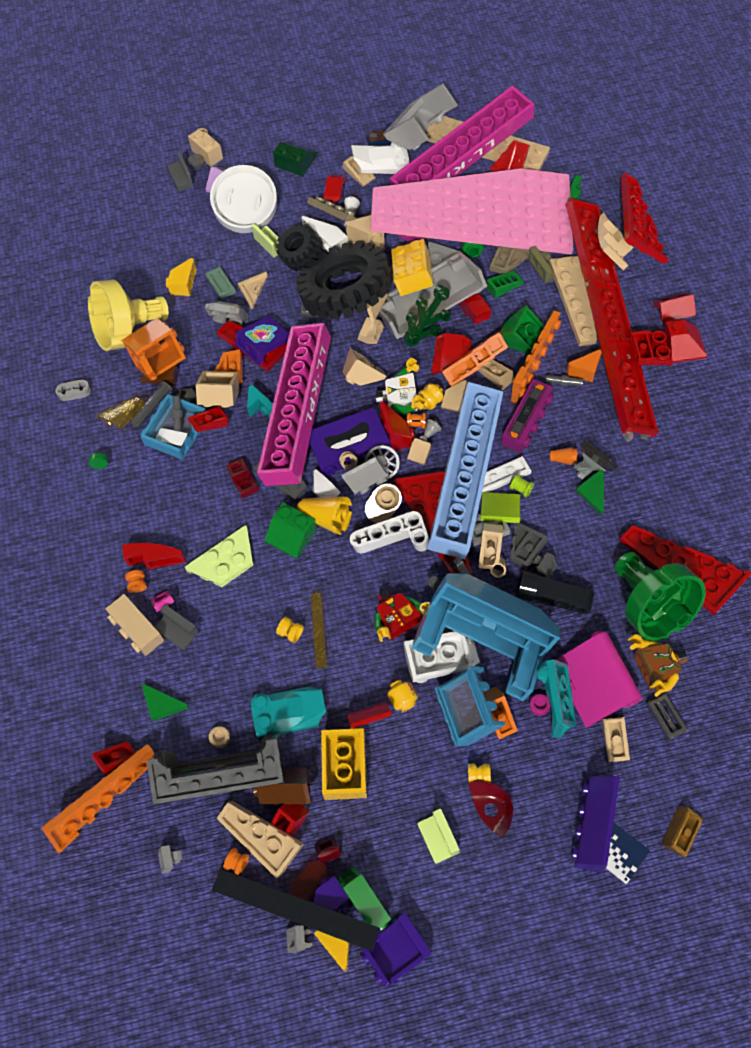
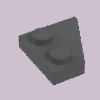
M514 523V535L510 554L511 562L528 570L533 563L532 561L547 543L548 536L521 523Z

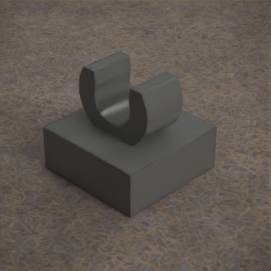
M546 553L544 558L536 556L532 561L534 564H537L535 569L538 570L539 575L545 578H550L558 567L554 555Z

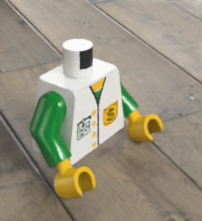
M409 358L402 370L385 381L386 390L375 391L376 402L387 401L388 406L401 415H407L408 412H418V409H423L424 405L421 402L424 399L416 395L414 375L411 373V371L416 372L419 370V365L415 364L417 360Z

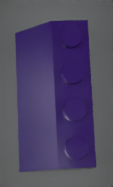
M590 776L588 783L584 782L582 795L586 796L585 803H581L579 809V817H582V823L577 825L575 835L579 842L578 847H574L572 860L576 861L575 868L602 873L607 867L620 779L618 776Z

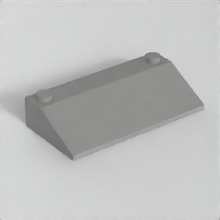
M459 251L432 267L434 286L404 296H400L397 288L387 293L388 296L379 311V316L396 339L402 338L408 331L407 314L413 312L418 316L416 300L419 297H423L428 301V306L425 308L426 313L436 298L433 294L434 289L438 285H444L449 290V298L441 301L433 315L440 313L444 309L448 310L487 287L481 269ZM418 319V321L415 323V328H416L417 325L419 324V319Z

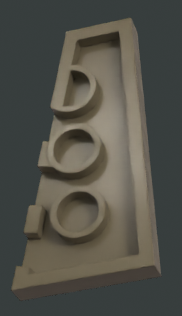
M318 196L315 199L309 197L307 200L308 204L346 222L358 219V217L354 216L355 213L325 201V199Z

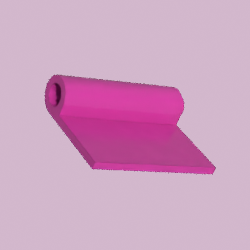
M600 630L593 633L589 640L556 659L568 664L573 703L586 728L617 710L631 707L643 699L607 632Z

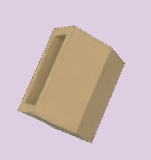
M367 317L357 340L367 344H377L384 328L381 321L375 320L371 322L370 318Z

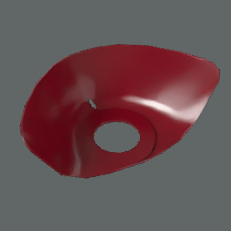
M484 781L470 782L469 788L480 818L495 834L504 837L511 826L513 818V804L508 793L493 783ZM489 803L494 804L498 809L494 817H488L484 813V807Z

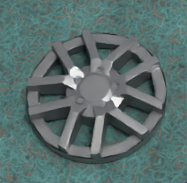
M378 445L368 451L364 463L368 461L371 453L373 457H376L373 451L378 449L382 462L387 471L391 473L386 477L388 480L399 469V457L392 448ZM380 448H385L388 450L384 454H382ZM391 451L394 455L388 459L386 455ZM394 457L396 458V464L390 462ZM389 465L395 466V470L391 471L388 469Z

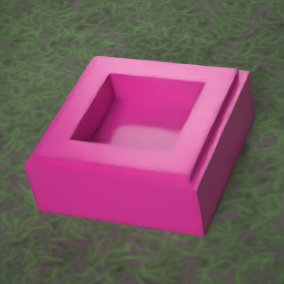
M168 591L150 600L157 612L165 604L168 606L174 602Z

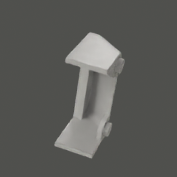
M442 83L409 104L383 135L388 141L414 151L429 139L425 134L429 126L433 123L438 124L444 119L443 115L457 107L458 104Z

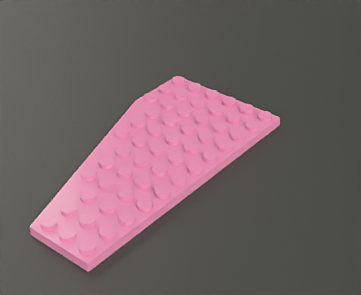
M520 168L374 187L372 191L370 231L528 250L536 246L539 251L572 255L573 233L566 204L570 200L569 174Z

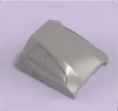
M217 301L205 305L208 315L213 316V321L224 324L229 318L230 322L242 326L243 321H248L249 315L238 304Z

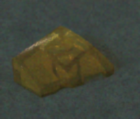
M132 397L98 413L96 416L108 425L112 424L122 430L145 404L143 400Z

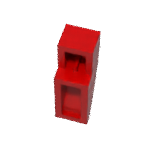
M479 293L458 303L465 315L470 316L474 324L483 322L491 317V309Z
M153 543L122 545L123 558L128 566L144 563L147 569L186 562L182 551L173 547Z

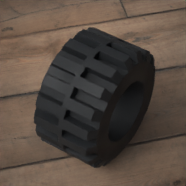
M305 224L292 225L291 228L288 227L285 232L281 233L282 236L278 238V243L276 244V252L279 258L291 270L293 269L296 272L300 271L302 267L307 268L306 263L310 259L317 260L316 255L321 253V249H323L321 240Z

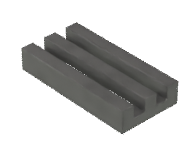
M667 694L647 702L648 708L668 741L688 731ZM663 700V702L665 703L666 707L668 708L669 712L671 713L672 717L674 718L675 722L680 728L679 730L676 729L670 716L668 715L660 701ZM654 704L657 705L659 711L661 712L662 716L664 717L665 721L667 722L668 726L670 727L673 733L670 732L669 728L667 727L666 723L664 722L663 718L661 717L660 713L658 712Z

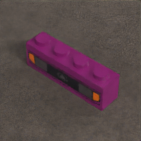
M534 379L531 381L502 435L501 445L519 453H522L525 447L528 448L532 439L530 437L531 434L536 433L539 427V419L544 418L547 411L545 409L546 406L551 405L553 401L552 386Z

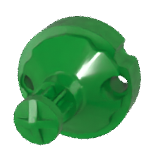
M626 553L617 561L615 571L620 577L625 578L630 583V587L633 590L626 604L625 613L628 622L643 638L651 641L666 639L674 631L679 632L696 617L704 603L706 589L703 581L683 564H668L654 571L652 568L644 565L636 553Z

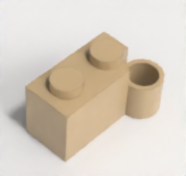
M199 128L188 136L191 150L195 154L202 155L204 161L210 167L223 159L220 144L208 135L207 129Z
M484 523L479 568L490 569L491 574L499 578L505 575L507 567L506 561L500 558L503 525ZM501 565L503 569L496 570L494 566Z

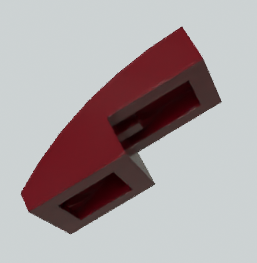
M242 458L226 465V469L242 499L259 491Z

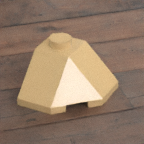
M350 348L342 371L347 382L353 385L356 383L361 386L386 378V374L378 366L373 368L374 365L368 358Z

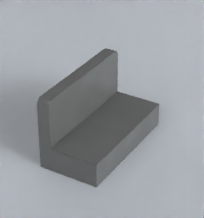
M180 151L177 152L179 161L167 165L178 192L193 187L190 172Z
M165 604L160 610L163 617L154 628L181 650H185L199 632L194 624Z

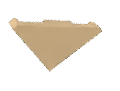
M267 272L238 283V287L250 309L254 308L268 278Z

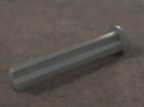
M164 381L160 382L161 386L131 420L133 426L138 428L166 394L173 391L169 384Z

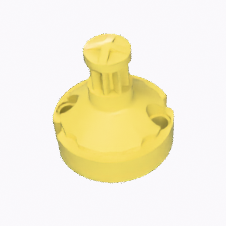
M116 280L94 281L90 286L88 312L95 339L105 351L124 349L125 346L121 340L133 333L136 324H143L156 318L160 321L167 320L168 305L165 298L160 296L154 300H131Z

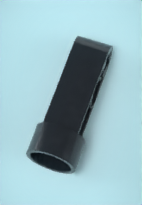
M523 570L516 597L580 614L591 613L594 592Z

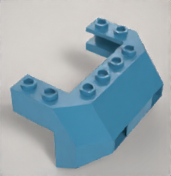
M447 573L422 617L411 648L430 657L433 648L436 649L444 628L447 627L514 659L505 693L524 701L534 690L537 669L542 662V658L560 639V628L540 608L469 574Z

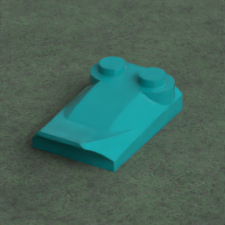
M553 659L540 664L537 669V676L545 684L547 698L552 708L551 737L562 738L568 729L576 727V718L568 664Z
M311 686L269 695L257 694L250 698L253 722L258 740L263 739L268 734L280 732V735L319 727V722L326 713L322 689Z

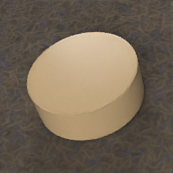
M217 726L209 733V741L215 748H224L230 742V733L225 727Z

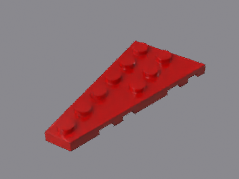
M625 172L621 176L625 241L627 244L638 248L642 253H646L665 264L669 259L667 255H663L662 250L664 246L657 239L659 234L651 214H648L646 211L648 205L641 198L643 193L639 182Z
M445 471L394 479L395 485L400 489L401 495L411 512H418L422 516L429 538ZM436 552L448 573L459 574L451 565V562L457 557ZM467 555L465 560L462 559V561L466 569L471 574L470 564Z
M634 525L619 540L655 570L674 563L687 566L703 581L706 594L702 607L713 616L751 576L750 571H742L735 568V565L722 563L715 560V557L687 546H679L674 544L675 542L672 540H664L657 537L654 533Z

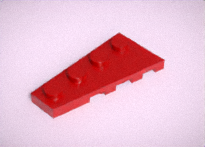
M227 321L217 331V336L236 350H239L235 345L236 332L245 327ZM287 344L265 354L264 362L259 366L269 372L284 357Z

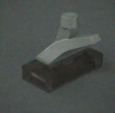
M584 440L580 445L583 451V461L575 464L574 468L579 470L577 476L580 479H584L592 470L615 471L619 465L595 446Z

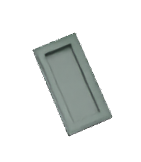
M221 267L205 273L207 280L221 300L236 293L235 288Z

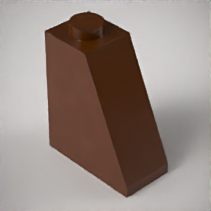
M307 766L284 770L283 783L254 787L253 793L255 797L258 796L259 804H311V786Z

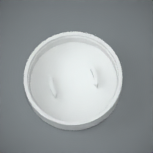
M249 165L230 167L216 178L211 188L210 201L214 215L224 227L231 231L251 233L253 232V224L262 229L272 220L276 212L277 194L274 183L259 168Z

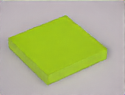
M482 492L481 521L520 523V494Z

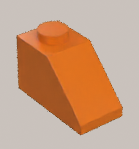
M497 687L483 692L486 701H493L497 705V709L491 712L493 720L504 721L505 726L494 731L497 738L500 740L517 732L518 730L505 695Z

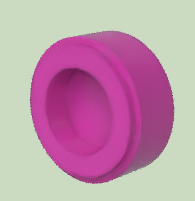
M536 694L531 698L529 707L533 714L543 716L549 712L550 703L546 695Z

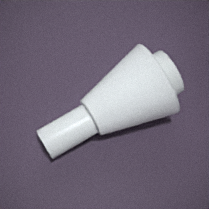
M352 196L344 199L345 210L356 213L360 201Z

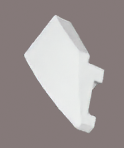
M315 469L313 471L312 491L318 498L337 497L341 493L318 470Z

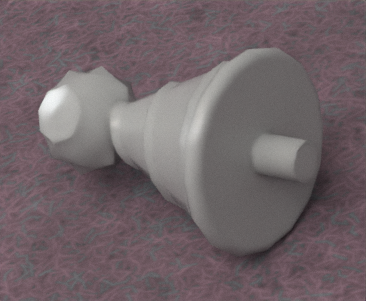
M427 419L424 435L418 439L427 442V438L441 432L442 429L437 420Z

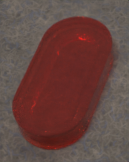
M321 861L309 863L290 886L291 895L308 900L315 893L316 889L319 888L318 884L328 876L325 864Z

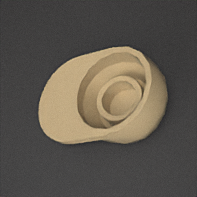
M392 483L379 485L366 502L365 512L367 517L375 523L390 519L401 503L402 495L400 489Z

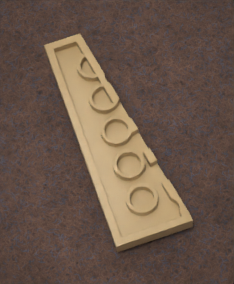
M571 256L550 259L548 264L552 268V275L578 346L596 344L597 336L579 257Z

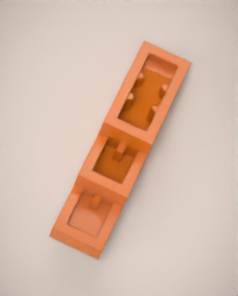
M497 332L445 368L442 373L452 387L482 368V365L495 358L497 354L507 349L508 346L500 332Z

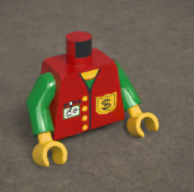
M388 590L382 591L378 595L382 603L377 606V613L374 615V629L378 634L379 641L383 642V637H388L389 641L420 624L422 620L421 613L424 615L430 602L422 603L409 596H404L402 593L392 597Z

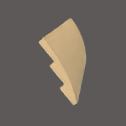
M603 212L598 223L600 246L624 270L629 265L623 257L634 247L627 244L624 234Z

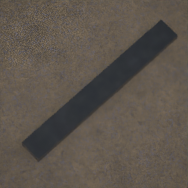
M222 869L219 870L212 888L214 892L372 952L381 928Z

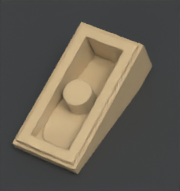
M353 156L343 162L342 168L363 187L376 179L373 173H361L359 164L354 160Z
M493 359L478 369L481 374L501 390H504L514 380L513 371Z
M624 717L602 719L601 724L608 762L630 760Z

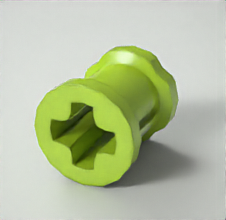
M517 474L511 482L510 489L517 490L527 498L535 483L528 482L521 478V475Z

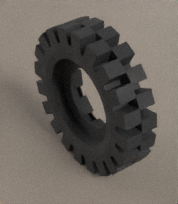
M349 242L342 244L341 250L334 246L328 248L330 254L327 255L322 251L316 255L317 260L310 259L306 263L307 268L302 267L299 272L300 276L296 280V287L306 311H309L314 317L318 315L321 319H327L330 315L331 320L340 319L342 313L345 318L354 316L353 310L357 309L359 314L366 311V303L372 307L379 302L378 297L383 298L388 293L387 288H390L392 284V273L386 255L381 248H375V245L367 243L364 246L363 242H355L352 247ZM344 272H362L361 279L351 286L338 290L327 288L330 279H336L344 275Z

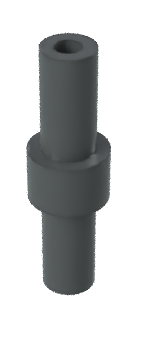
M547 375L546 382L558 383L560 386H582L583 379L569 378L568 375Z
M173 396V410L171 413L172 419H174V431L181 432L183 411L180 406V396Z

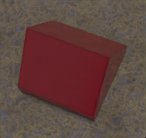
M335 837L315 845L321 864L342 856Z

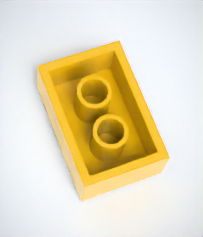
M424 239L415 240L391 250L393 279L400 296L434 286L430 253Z
M364 728L321 730L322 795L324 800L367 798Z

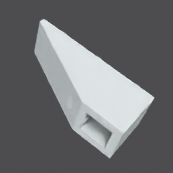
M305 216L301 217L302 225L305 224L310 227L321 240L323 251L326 254H330L328 248L337 246V249L341 250L342 244L348 243V236L337 226Z

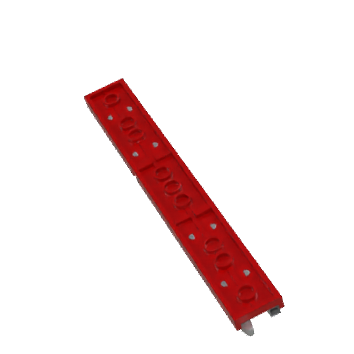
M571 198L566 204L621 432L627 442L633 439V432L639 433L641 439L647 440L648 438H653L659 432L642 367L637 364L630 339L632 329L614 261L602 250L599 243L598 223L601 215L599 205Z

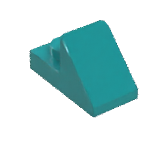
M251 384L247 401L249 417L259 410L264 416L268 415L270 417L273 403Z

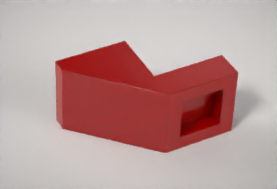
M330 175L327 177L324 192L325 200H329L331 203H338V200L343 198V184L346 183V175Z

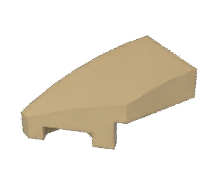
M463 380L445 390L441 405L442 409L459 412L467 380Z

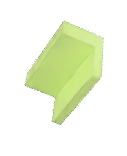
M253 224L254 239L273 258L278 255L276 244L279 237L267 225L259 229Z
M441 809L434 811L433 816L418 822V827L435 864L459 854L460 849Z

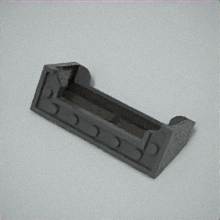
M280 732L264 736L261 741L260 750L182 763L178 762V757L175 753L165 751L155 753L147 760L153 804L284 782L283 748Z

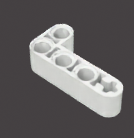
M412 511L353 532L350 536V543L356 552L366 553L410 537L416 550L425 551L427 550L429 535L420 513ZM413 521H419L418 524L411 525ZM401 527L399 531L393 532L394 528ZM382 533L381 537L374 538L376 534ZM418 538H425L424 541L420 543L416 542Z

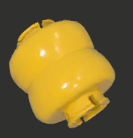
M429 383L423 390L418 392L417 395L424 399L421 402L424 405L423 409L432 410L438 403L443 401L442 388L439 389V385Z

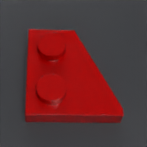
M513 141L495 164L490 167V170L523 169L530 145Z

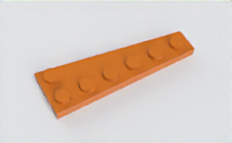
M553 311L539 335L538 344H534L531 355L528 354L524 367L520 368L513 380L511 402L518 404L520 398H523L527 391V384H530L534 378V371H538L541 364L540 359L545 357L548 351V343L552 344L555 337L554 332L555 330L558 331L562 321L559 320L560 312Z
M148 744L136 751L132 757L121 763L108 776L103 777L99 783L84 792L80 798L69 804L61 813L50 819L41 828L58 854L80 835L78 831L86 823L90 825L96 819L94 815L102 808L107 809L112 804L111 802L116 794L125 792L148 769L147 760L154 755L152 748Z

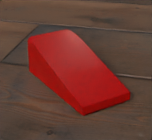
M220 406L188 417V421L196 432L226 427L229 420Z

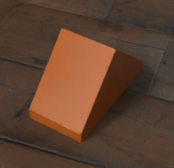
M599 349L569 362L567 375L593 382L600 362L601 350Z

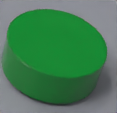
M94 453L89 457V465L94 469H103L108 465V457L103 453Z

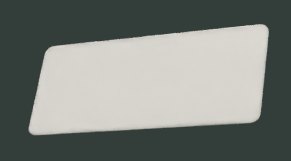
M160 428L155 439L182 446L187 433Z

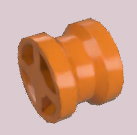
M134 570L125 574V580L128 582V592L138 593L147 588L143 571Z
M232 848L225 859L223 868L227 870L232 869L235 874L240 876L245 870L250 856L246 853L241 854L238 849Z

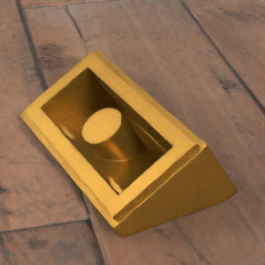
M679 806L663 837L661 845L686 858L703 822V818L689 807Z

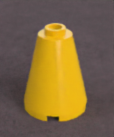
M344 496L303 498L298 503L297 510L314 518L317 525L341 535V531H346L350 524L352 512L349 511V506H352L350 498Z

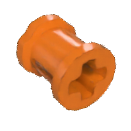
M408 412V427H422V429H425L426 413L411 414Z

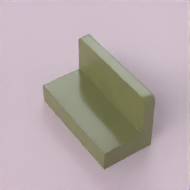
M534 246L529 248V262L544 283L554 280L552 268L548 264L552 257L548 252H540Z

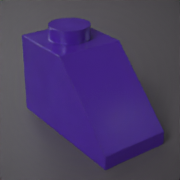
M335 876L331 879L327 877L318 884L319 888L315 892L314 904L338 912L351 903Z

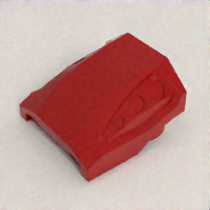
M649 330L630 332L631 345L638 365L672 366L671 350L667 347L665 332H652Z
M449 333L436 336L431 374L442 373L445 368L471 350V339L464 335Z

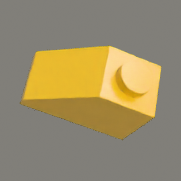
M190 258L170 270L169 277L166 278V287L169 289L170 295H191L197 271L194 258Z
M316 931L314 933L343 971L346 972L349 965L350 943Z

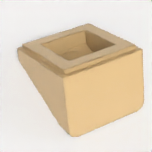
M414 438L407 459L425 465L431 453V443Z

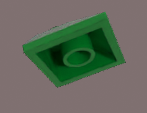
M526 305L504 323L500 334L509 348L531 355L532 348L535 343L538 344L539 335L545 325Z

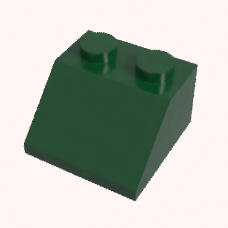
M280 142L273 151L275 167L300 176H304L318 155L315 151L286 142Z

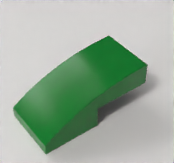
M575 176L571 186L570 199L580 200L582 176Z

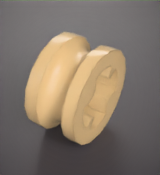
M350 451L343 452L339 458L340 464L346 470L355 468L358 462L356 456ZM346 457L353 458V460H350V464L344 463Z

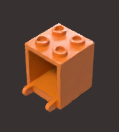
M158 318L121 340L136 368L150 381L155 380L158 375L186 358L183 353L185 351L184 347L176 340L177 333L172 327L169 328L165 321L162 322ZM164 338L165 341L160 344L158 341Z

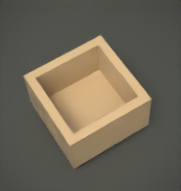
M203 371L196 383L197 405H203L204 407L221 405V407L227 408L233 406L239 394L238 372Z

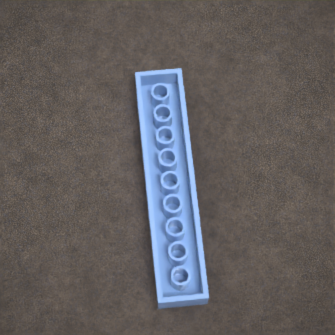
M471 382L467 383L427 546L428 550L459 557L464 560L468 554L503 391Z

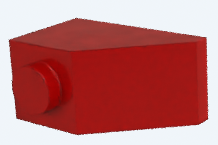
M284 804L278 809L271 824L293 837L302 826L310 811L302 804Z

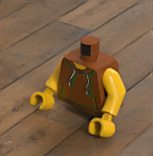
M638 634L628 638V641L633 642L630 649L638 648L633 657L650 692L656 690L657 692L654 695L658 697L661 693L671 691L679 680V674L682 670L680 664L688 661L685 651L681 650L674 653L669 644L645 640Z

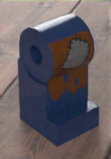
M392 122L386 124L384 129L371 131L367 134L366 140L369 146L391 145L392 142L388 141L383 133Z

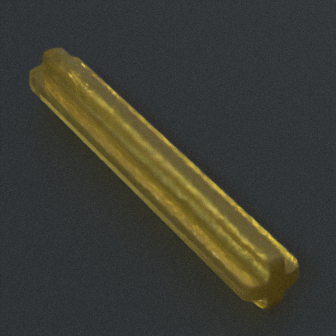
M320 593L311 594L315 665L317 669H324L327 667L322 596Z

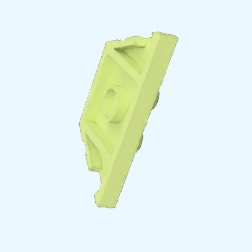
M246 525L186 565V571L223 587L253 566V559Z

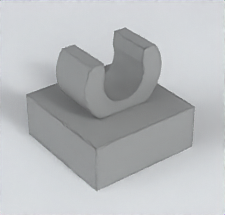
M169 845L160 847L158 851L161 874L171 872L173 864L180 863V860H182L181 850L170 852Z
M294 926L286 929L287 952L297 953L311 947L312 943H306L304 935L311 934V930H304V926Z

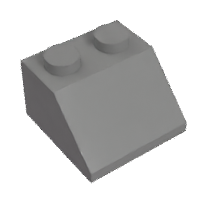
M378 455L341 476L354 494L360 492L362 495L371 490L369 486L374 483L378 486L386 482V477L389 476V473Z

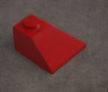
M685 319L666 322L663 332L666 334V343L668 344L667 347L671 350L670 356L673 363L707 358L698 327Z
M379 402L381 423L390 440L391 448L397 451L411 447L412 439L415 438L413 429L409 428L407 422L384 402Z

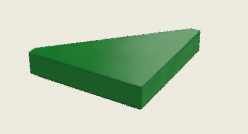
M601 470L576 489V492L600 515L604 511V471Z
M145 684L142 685L152 721L189 709L186 703Z

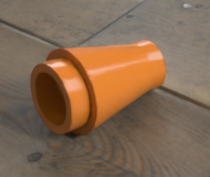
M569 447L551 450L550 461L567 465L577 464L578 449Z

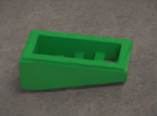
M510 271L487 279L486 289L496 299L524 284V281L515 271Z

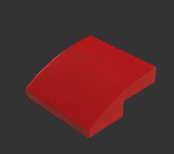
M384 702L347 714L346 716L351 729L391 717L392 714L388 704Z

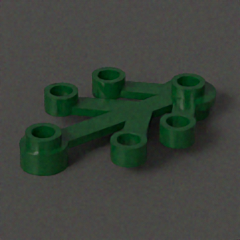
M438 285L434 289L433 294L436 298L426 313L425 308L428 306V301L423 297H419L416 300L418 316L413 312L407 314L408 331L404 335L407 346L414 347L422 338L429 335L438 336L441 333V328L436 324H433L426 330H423L424 327L440 320L447 322L450 319L451 314L445 309L433 315L441 301L449 298V290L444 285ZM418 319H419V324H418L417 327L415 328V323H416V322L418 321Z

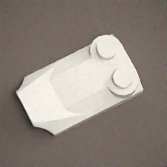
M393 142L390 146L351 145L353 158L359 164L361 173L396 174L409 164L407 149Z
M455 631L442 634L436 649L433 648L430 657L411 648L414 640L404 641L406 661L413 682L424 683L431 678L465 671L470 666L480 663L474 640Z

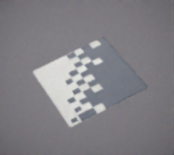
M613 822L606 869L627 884L650 850Z

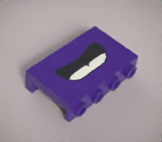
M374 407L312 429L309 440V447H311L321 474L324 476L332 475L336 471L344 469L339 462L340 455L343 452H352L356 456L358 464L364 463L366 454L375 446L385 445L391 448L390 440ZM380 448L382 454H384L388 450L385 448ZM378 449L373 451L376 456L380 455ZM372 453L369 455L368 460L374 458ZM346 457L344 463L350 464V460H353V458Z

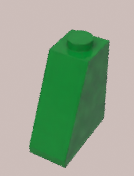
M353 865L336 879L364 922L381 928L380 931L386 928L387 922L391 918L363 875Z

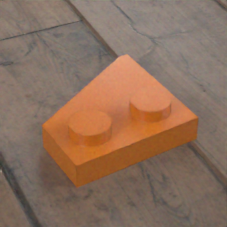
M241 350L224 352L220 358V363L214 371L238 372L239 383H243Z

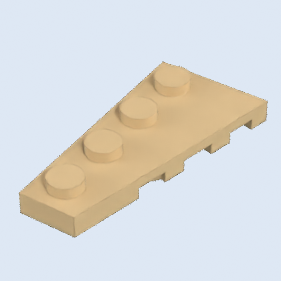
M234 801L228 802L217 817L276 878H279L304 845L301 841Z

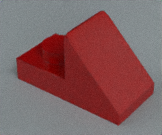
M125 741L92 753L91 757L101 771L109 775L136 752L129 742Z

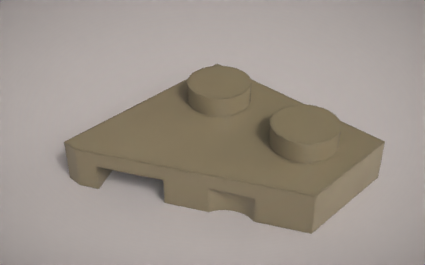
M498 246L489 270L499 274L510 272L528 259L529 250Z

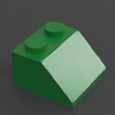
M283 502L272 517L264 541L297 559L317 531L316 521L314 518Z

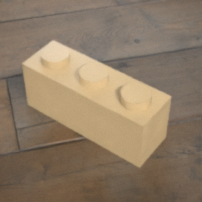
M125 594L105 608L109 614L107 616L108 620L113 626L119 625L121 629L118 631L125 639L130 638L133 641L130 645L137 653L141 651L147 656L164 642L160 633Z

